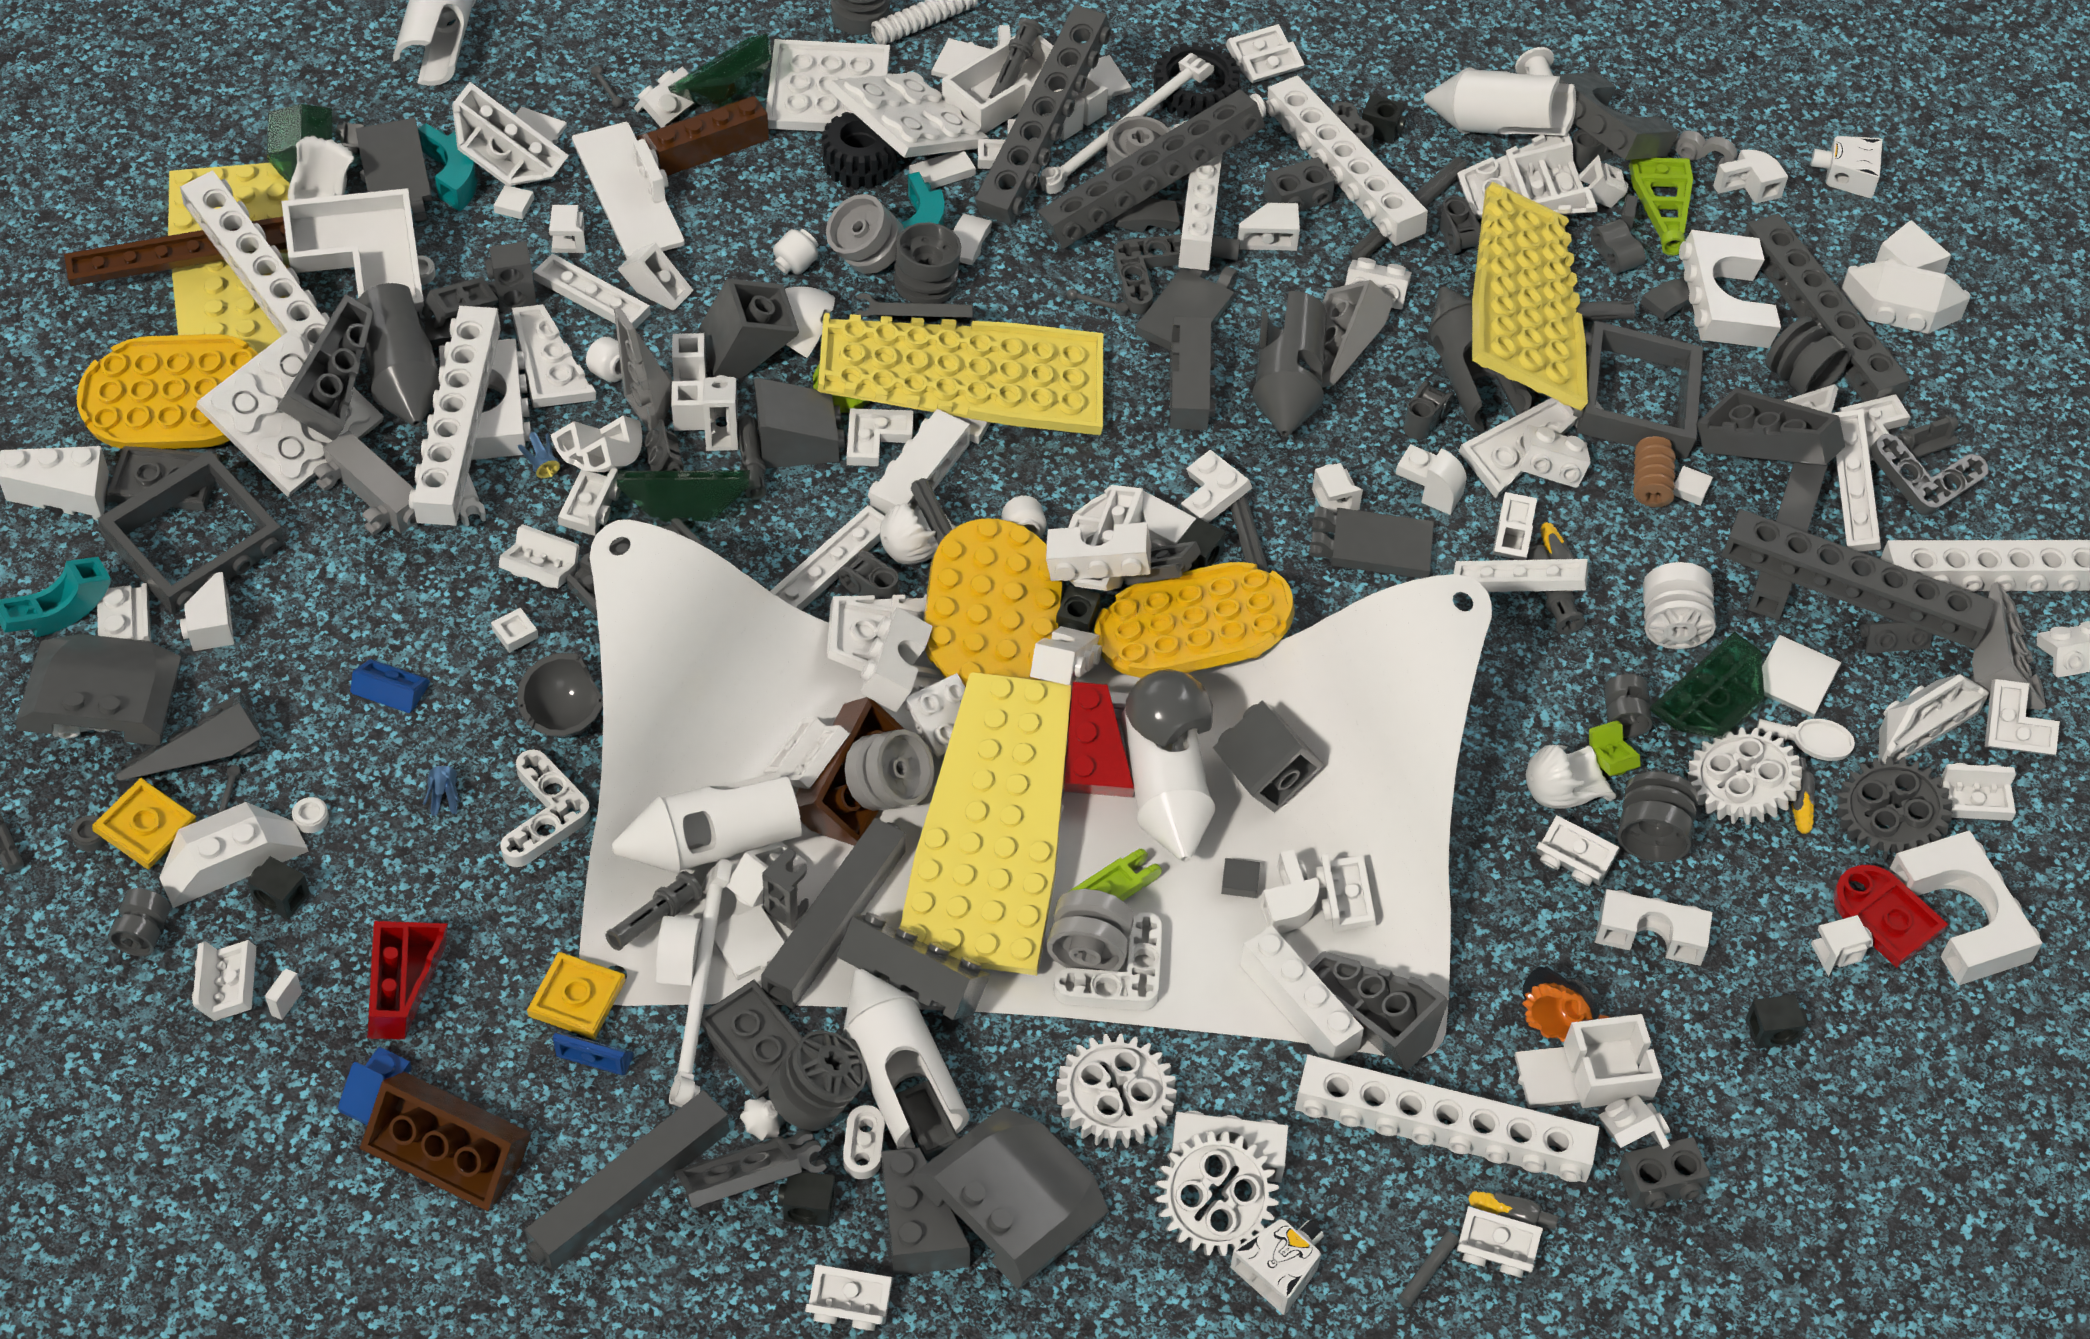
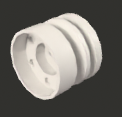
M1675 562L1661 565L1645 576L1643 582L1644 627L1647 637L1653 643L1665 648L1685 649L1705 643L1713 636L1716 628L1715 608L1713 605L1714 586L1711 574L1707 570L1692 563Z

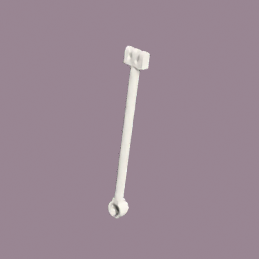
M1193 53L1188 54L1178 62L1181 71L1179 74L1122 119L1132 116H1145L1191 78L1201 83L1213 73L1214 66L1206 63L1205 60L1198 58ZM1112 127L1061 167L1051 166L1043 169L1039 178L1042 190H1045L1048 194L1060 192L1064 187V182L1068 180L1067 177L1107 146L1109 130Z
M725 858L720 859L710 872L706 874L703 882L702 894L707 895L678 1073L674 1078L669 1094V1103L677 1107H682L700 1093V1086L695 1085L693 1067L722 889L730 881L732 868L731 862Z

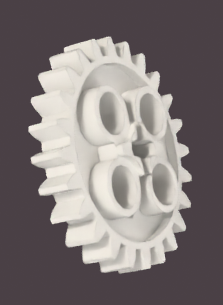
M1740 727L1738 735H1733L1727 729L1726 738L1722 739L1714 734L1713 744L1703 741L1702 751L1695 750L1694 760L1689 761L1688 781L1697 790L1699 796L1698 805L1705 804L1707 814L1717 810L1718 820L1723 819L1726 815H1730L1732 824H1735L1739 817H1743L1746 825H1749L1751 817L1755 816L1763 823L1764 814L1766 813L1776 818L1777 807L1787 811L1789 809L1788 800L1796 801V791L1801 790L1802 767L1799 765V756L1793 755L1792 745L1784 747V738L1781 737L1772 741V732L1770 731L1762 737L1759 736L1758 728H1754L1751 735L1746 734L1743 727Z
M1104 1034L1103 1044H1098L1093 1038H1089L1088 1050L1081 1045H1077L1076 1056L1070 1054L1066 1056V1066H1060L1059 1077L1061 1079H1057L1056 1091L1059 1092L1057 1093V1104L1063 1105L1061 1110L1062 1118L1071 1117L1070 1129L1082 1126L1081 1138L1083 1139L1090 1133L1095 1134V1145H1098L1103 1138H1108L1109 1146L1113 1148L1116 1139H1121L1124 1146L1128 1148L1130 1138L1135 1137L1142 1144L1144 1143L1145 1131L1155 1137L1157 1135V1125L1166 1126L1167 1115L1173 1114L1174 1103L1172 1102L1176 1100L1177 1090L1173 1089L1175 1088L1176 1078L1175 1076H1168L1171 1070L1170 1063L1161 1064L1163 1055L1161 1052L1150 1055V1043L1139 1048L1137 1047V1037H1134L1127 1044L1124 1043L1122 1034L1118 1035L1116 1042H1111L1109 1036ZM1102 1065H1105L1107 1067L1110 1074L1106 1072ZM1126 1066L1131 1068L1132 1070L1121 1071L1118 1069V1067ZM1091 1079L1099 1083L1095 1085H1090L1085 1083L1084 1081ZM1144 1096L1148 1100L1143 1102L1137 1101L1134 1097ZM1125 1108L1131 1116L1126 1115L1124 1111ZM1108 1109L1114 1111L1115 1114L1105 1115L1100 1111Z
M1208 1131L1206 1142L1203 1143L1197 1134L1193 1135V1147L1190 1148L1184 1142L1178 1143L1182 1154L1178 1156L1171 1152L1168 1153L1167 1157L1173 1163L1172 1167L1160 1166L1159 1168L1167 1178L1166 1181L1155 1182L1157 1187L1165 1189L1164 1195L1154 1198L1156 1202L1166 1204V1208L1158 1216H1170L1172 1221L1165 1228L1166 1231L1178 1228L1180 1232L1176 1241L1181 1243L1189 1237L1191 1239L1189 1250L1195 1251L1202 1243L1204 1244L1205 1255H1211L1214 1246H1217L1220 1256H1226L1228 1244L1233 1249L1241 1245L1240 1240L1247 1241L1253 1237V1231L1259 1233L1265 1229L1260 1223L1262 1219L1274 1220L1275 1218L1266 1211L1267 1206L1278 1205L1277 1200L1269 1197V1192L1279 1189V1186L1268 1184L1267 1178L1272 1176L1275 1171L1262 1169L1261 1166L1268 1157L1265 1155L1255 1159L1253 1154L1257 1148L1256 1144H1252L1246 1149L1242 1148L1243 1136H1238L1233 1143H1230L1229 1132H1223L1219 1141H1216L1213 1131ZM1211 1155L1217 1156L1222 1161L1223 1168L1217 1177L1208 1175L1204 1168L1206 1159ZM1237 1166L1239 1169L1237 1174L1221 1190V1194L1224 1196L1223 1201L1214 1200L1205 1211L1203 1217L1196 1221L1194 1218L1195 1214L1212 1196L1209 1187L1221 1185L1232 1167ZM1239 1180L1247 1181L1252 1188L1250 1198L1244 1202L1238 1200L1234 1193V1187ZM1187 1185L1194 1186L1199 1193V1200L1193 1207L1184 1205L1181 1200V1191ZM1218 1209L1224 1211L1229 1219L1226 1229L1220 1232L1216 1231L1210 1222L1212 1213Z

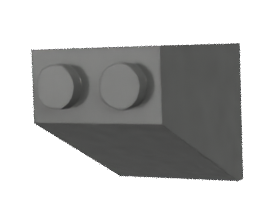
M728 278L698 328L699 332L704 333L706 354L713 376L724 375L741 379L794 339L799 333L783 284Z
M754 378L756 420L761 459L764 461L766 469L839 462V449L845 448L843 429L837 430L836 425L841 424L839 405L833 406L832 394L820 393L816 389L773 380Z
M1263 700L1249 707L1244 713L1243 719L1233 728L1224 731L1220 735L1218 743L1212 747L1250 795L1274 813L1324 766L1322 761L1279 714Z

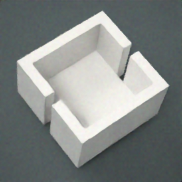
M1642 1014L1571 1023L1563 1045L1571 1072H1576L1574 1082L1582 1108L1605 1106L1621 1099L1627 1101L1636 1095L1642 1101L1653 1100L1661 1083L1662 1075L1654 1050H1648L1651 1041Z

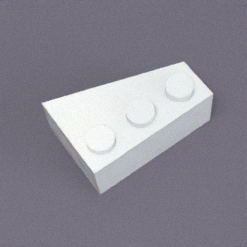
M101 446L0 451V485L6 501L43 509L46 506L63 509L66 514L74 515L75 512L92 515L94 520H98L97 518L104 515L109 470Z

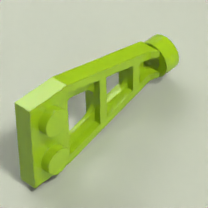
M1631 159L1629 169L1632 186L1660 237L1662 251L1666 255H1678L1680 245L1685 241L1684 233L1693 184L1690 159ZM1651 187H1677L1676 197L1655 196ZM1659 209L1678 210V217H1661Z

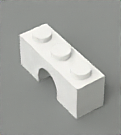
M704 333L673 334L672 361L674 381H672L671 407L674 431L705 430L703 413L704 379L706 378Z
M1147 522L1114 524L1112 538L1098 546L1084 543L1081 527L1048 529L1046 561L1051 581L1150 574L1151 540Z
M898 607L890 618L884 616L875 632L879 638L875 639L868 652V656L872 657V659L868 660L860 675V678L864 679L860 694L897 712L912 691L919 670L913 667V664L926 648L933 626Z
M1062 626L1052 632L1051 639L1043 638L1035 643L1030 677L1071 685L1090 671L1094 665H1098L1102 653V646L1097 645L1099 635Z
M1606 889L1600 907L1595 943L1630 950L1636 933L1649 930L1658 933L1665 940L1667 946L1666 959L1701 966L1708 948L1712 912L1701 910L1696 906H1683L1669 903L1659 898L1650 899L1632 895L1622 890Z
M1198 1111L1176 1112L1171 1153L1178 1156L1182 1154L1178 1146L1180 1142L1186 1143L1190 1148L1193 1147V1135L1197 1134L1202 1142L1205 1143L1208 1131H1213L1216 1141H1219L1221 1134L1227 1131L1229 1132L1230 1143H1233L1238 1136H1243L1242 1148L1246 1149L1248 1146L1256 1144L1257 1148L1253 1154L1255 1159L1265 1155L1268 1157L1261 1166L1262 1169L1275 1171L1272 1176L1267 1178V1181L1282 1182L1285 1168L1288 1125L1278 1124L1272 1120H1261L1259 1122L1242 1120L1232 1115L1223 1117L1207 1116ZM1209 1156L1205 1161L1204 1168L1206 1172L1208 1169L1209 1158L1211 1156Z

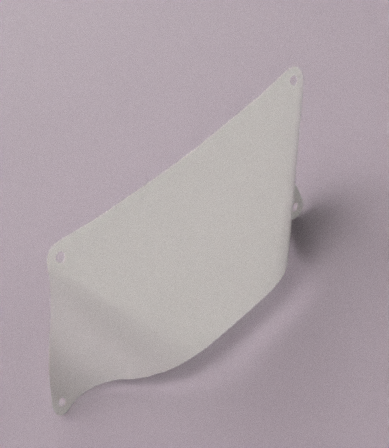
M630 519L616 520L606 525L596 534L591 545L589 557L594 582L600 641L603 692V745L598 813L588 865L579 959L606 968L617 965L626 970V981L613 1005H689L692 986L655 983L657 948L662 919L625 945L620 951L613 949L605 936L609 929H612L633 912L651 901L654 892L658 888L667 887L676 881L678 874L614 855L611 844L658 796L663 798L707 786H720L766 775L764 773L765 769L803 718L817 717L826 726H832L844 703L866 697L860 694L864 679L860 678L861 671L827 658L828 622L788 604L769 592L754 579L741 572L730 562L691 539L652 524ZM619 537L628 538L630 548L627 552L618 556L610 552L612 541ZM1450 574L1431 576L1398 584L1360 599L1313 626L1280 640L1257 658H1249L1188 673L1202 683L1213 704L1212 728L1210 731L1201 734L1197 733L1206 775L1207 788L1215 804L1214 815L1190 861L1181 862L1141 829L1137 821L1138 808L1135 793L1133 797L1065 792L1061 804L1065 807L1059 822L1055 883L1038 975L981 968L982 971L991 975L975 1012L1073 1018L1309 1044L1240 966L1243 943L1268 928L1260 906L1263 890L1283 885L1277 869L1280 852L1292 849L1295 851L1297 860L1304 862L1307 880L1317 877L1316 867L1322 866L1321 854H1328L1329 861L1364 855L1376 919L1375 926L1334 932L1332 920L1325 921L1321 899H1328L1326 887L1319 888L1315 910L1310 920L1296 930L1280 934L1307 965L1321 952L1326 951L1360 961L1362 966L1379 971L1381 968L1391 970L1393 975L1409 979L1411 976L1422 979L1449 1000L1451 945L1449 843L1454 784L1469 700L1485 636L1492 618V604L1489 593L1481 583L1470 576ZM1463 592L1472 598L1473 608L1470 611L1464 612L1454 605L1453 596L1456 593ZM925 649L913 664L938 669L934 662L930 663ZM1101 657L1098 665H1094L1090 671L1075 682L1107 684L1109 692L1130 693L1134 685L1141 678L1129 676L1115 670ZM1262 700L1279 714L1324 764L1275 813L1250 795L1212 748L1218 743V739L1224 731L1238 724L1243 719L1246 710ZM905 701L897 712L879 704L904 729L910 730L921 737L920 734L923 732L921 728H916L915 725L918 723L915 722L910 711L905 709L908 706ZM1118 724L1119 731H1120V735H1121V739H1122V743H1123V747H1124V751H1125V755H1126V759H1127V763H1128V767H1129V762H1128V757H1127V752H1126V747H1125V742H1124L1122 727H1121V724ZM926 737L922 738L931 752L932 750L926 741ZM1156 744V746L1161 748L1162 750L1172 752L1171 744L1166 745L1165 747ZM936 755L932 756L934 778L926 798L915 805L879 810L876 816L877 819L885 823L890 822L897 825L905 832L906 852L861 915H866L867 912L879 915L887 920L886 926L895 930L900 927L915 852L944 758L938 760ZM1067 756L1065 757L1064 776H1065V770H1066V758H1067ZM792 786L796 795L799 787ZM801 822L802 835L781 842L807 862V873L797 884V905H800L802 900L808 898L809 909L854 846L813 832ZM1138 849H1144L1148 853L1146 862L1137 867L1134 872L1137 874L1155 863L1162 868V872L1154 882H1151L1146 887H1142L1141 890L1123 902L1133 911V917L1142 912H1149L1159 917L1162 923L1159 992L1156 1004L1152 1008L1143 1011L1062 1004L1054 996L1053 988L1056 974L1065 969V967L1054 961L1047 950V941L1050 929L1054 924L1053 916L1058 899L1062 894L1067 893L1120 857L1123 859ZM745 852L726 858L732 865L730 878ZM1225 858L1260 862L1256 898L1221 894ZM719 861L680 870V873L682 871L691 873L698 880L702 889L704 877ZM725 886L722 889L717 925L731 919L732 914L739 915L754 907L741 903L735 897V893ZM702 894L696 901L690 900L681 907L677 915H691L695 919L703 920L707 895ZM766 913L785 942L792 931ZM805 913L796 921V926L803 918ZM1142 926L1141 943H1148L1150 932L1148 926ZM714 943L704 1004L720 1002L753 979L762 988L761 974L764 970L760 969L737 980ZM841 943L796 1006L848 1007L853 974L858 968L836 957ZM1128 949L1124 964L1117 970L1119 972H1127ZM1139 955L1134 959V962L1140 967H1149L1154 963L1153 959L1148 955ZM882 973L880 979L886 982L888 976ZM1139 979L1138 993L1141 997H1146V979ZM1067 982L1066 990L1073 991L1074 983ZM1086 982L1085 993H1089L1090 983ZM1101 983L1096 987L1097 992L1104 996H1110L1116 992L1115 987L1110 983ZM913 991L912 993L905 992L906 994L914 997L915 999L918 998L919 993L916 991ZM770 998L775 1003V1005H784ZM919 1002V1009L945 1010V1008H940L934 1005L930 1007ZM1448 1004L1433 1046L1422 1057L1434 1053L1444 1040L1447 1027ZM1362 1035L1357 1052L1385 1056Z

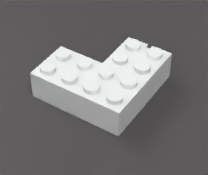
M1039 35L1032 47L1034 49L1032 56L1025 60L1015 84L991 99L989 98L1009 55L1008 44L1015 36L942 79V100L959 108L963 117L976 123L980 127L979 131L984 134L1018 114L1053 48V45ZM1091 74L1087 76V84L1084 91L1079 93L1075 100V108L1072 115L1066 117L1063 123L1060 137L1063 141L1082 130L1083 123L1088 126L1107 114L1108 88Z
M408 188L281 201L290 267L295 273L354 267L358 298L368 289L380 284H403L410 288L416 312L419 311L420 317H424L422 315L424 302Z

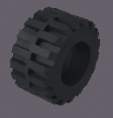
M844 112L841 117L835 116L831 119L832 123L826 124L825 131L822 133L823 166L825 167L826 174L831 175V179L834 182L840 181V185L845 187L851 185L856 189H859L861 186L871 188L873 184H882L883 179L888 180L892 176V172H895L897 151L854 113Z

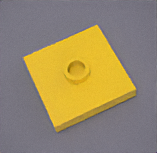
M140 778L92 825L93 832L149 870L172 847L178 829L195 823L196 816Z
M558 952L527 1009L528 1017L595 1040L626 981L625 974Z

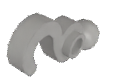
M1690 130L1682 132L1680 136L1677 135L1672 145L1675 147L1678 155L1682 158H1689L1691 161L1703 158L1711 151L1720 152L1724 157L1720 159L1717 170L1720 164L1735 161L1738 155L1735 145L1729 140L1717 136L1705 140L1700 133Z

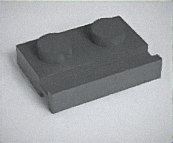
M1196 541L1151 548L1150 574L1123 576L1126 585L1181 577L1183 572L1192 567L1193 561L1201 551Z

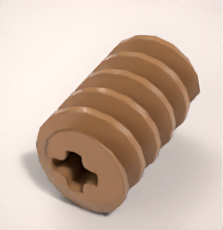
M1646 437L1640 440L1635 447L1633 493L1638 502L1649 507H1663L1669 505L1674 499V461L1676 455L1671 449L1672 444L1670 440L1664 437Z

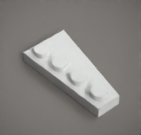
M544 305L512 308V317L520 351L524 352V371L533 408L595 401V389L585 379L583 369L580 364H576L572 357V351L567 343L564 344L557 326Z
M1550 398L1461 444L1458 452L1492 495L1497 498L1524 473L1520 471L1519 464L1526 452L1523 433L1527 425L1538 428L1541 426L1547 427L1554 433L1563 435L1576 423L1578 417L1573 416L1574 411L1570 406L1563 405L1558 400Z

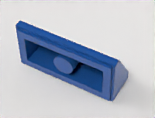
M370 659L353 670L350 691L354 695L410 713L428 688L430 680Z
M554 1033L553 1036L557 1057L622 1076L626 1075L634 1056L632 1051L569 1033Z

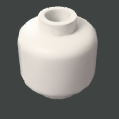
M791 229L774 245L773 252L776 257L774 263L785 274L792 272L800 275L818 258V243L806 230L801 229L798 231Z
M601 337L589 347L586 355V365L591 373L607 382L622 380L617 340L611 337Z
M1018 496L1008 501L1003 507L1002 520L1024 526L1039 538L1042 537L1046 530L1047 522L1042 505L1037 499L1031 496Z

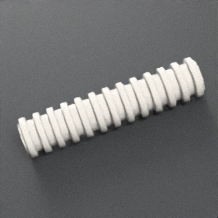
M925 0V2H919L917 6L912 5L909 9H903L902 12L898 11L894 15H888L887 18H881L879 22H872L871 33L877 44L886 45L887 42H894L895 39L898 40L902 36L905 37L910 33L917 32V30H922L925 26L929 27L933 23H939L940 20H946L947 17L950 18L955 14L962 13V11H967L970 7L974 8L977 6L978 0Z

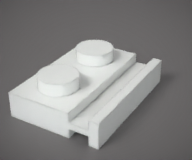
M143 583L141 587L132 588L131 585L108 588L104 597L97 604L98 636L151 642L150 602L147 583Z

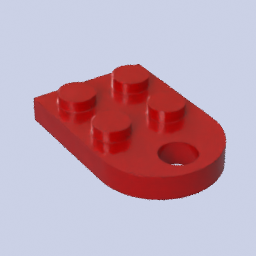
M1858 865L1846 870L1839 878L1834 890V904L1840 916L1845 919L1858 915L1863 926L1867 927L1872 934L1873 947L1896 968L1945 932L1948 926L1947 922L1895 875L1878 866ZM1849 882H1860L1866 890L1856 891L1851 888Z

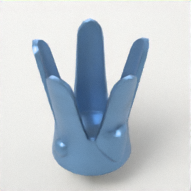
M531 432L529 437L537 457L535 458L523 445H518V448L533 465V471L536 472L537 477H553L558 472L560 464L558 459L553 456L549 433L546 434L547 446L544 447L537 434Z
M436 766L429 771L428 791L423 805H426L432 790L430 809L432 816L438 814L444 792H446L451 813H457L456 800L460 802L455 786L457 783V772L452 767Z

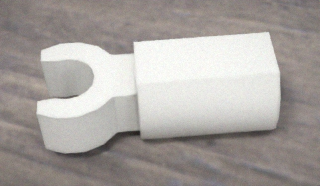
M469 473L460 507L461 520L465 526H469L468 516L471 514H478L482 521H486L484 505L479 502V497Z

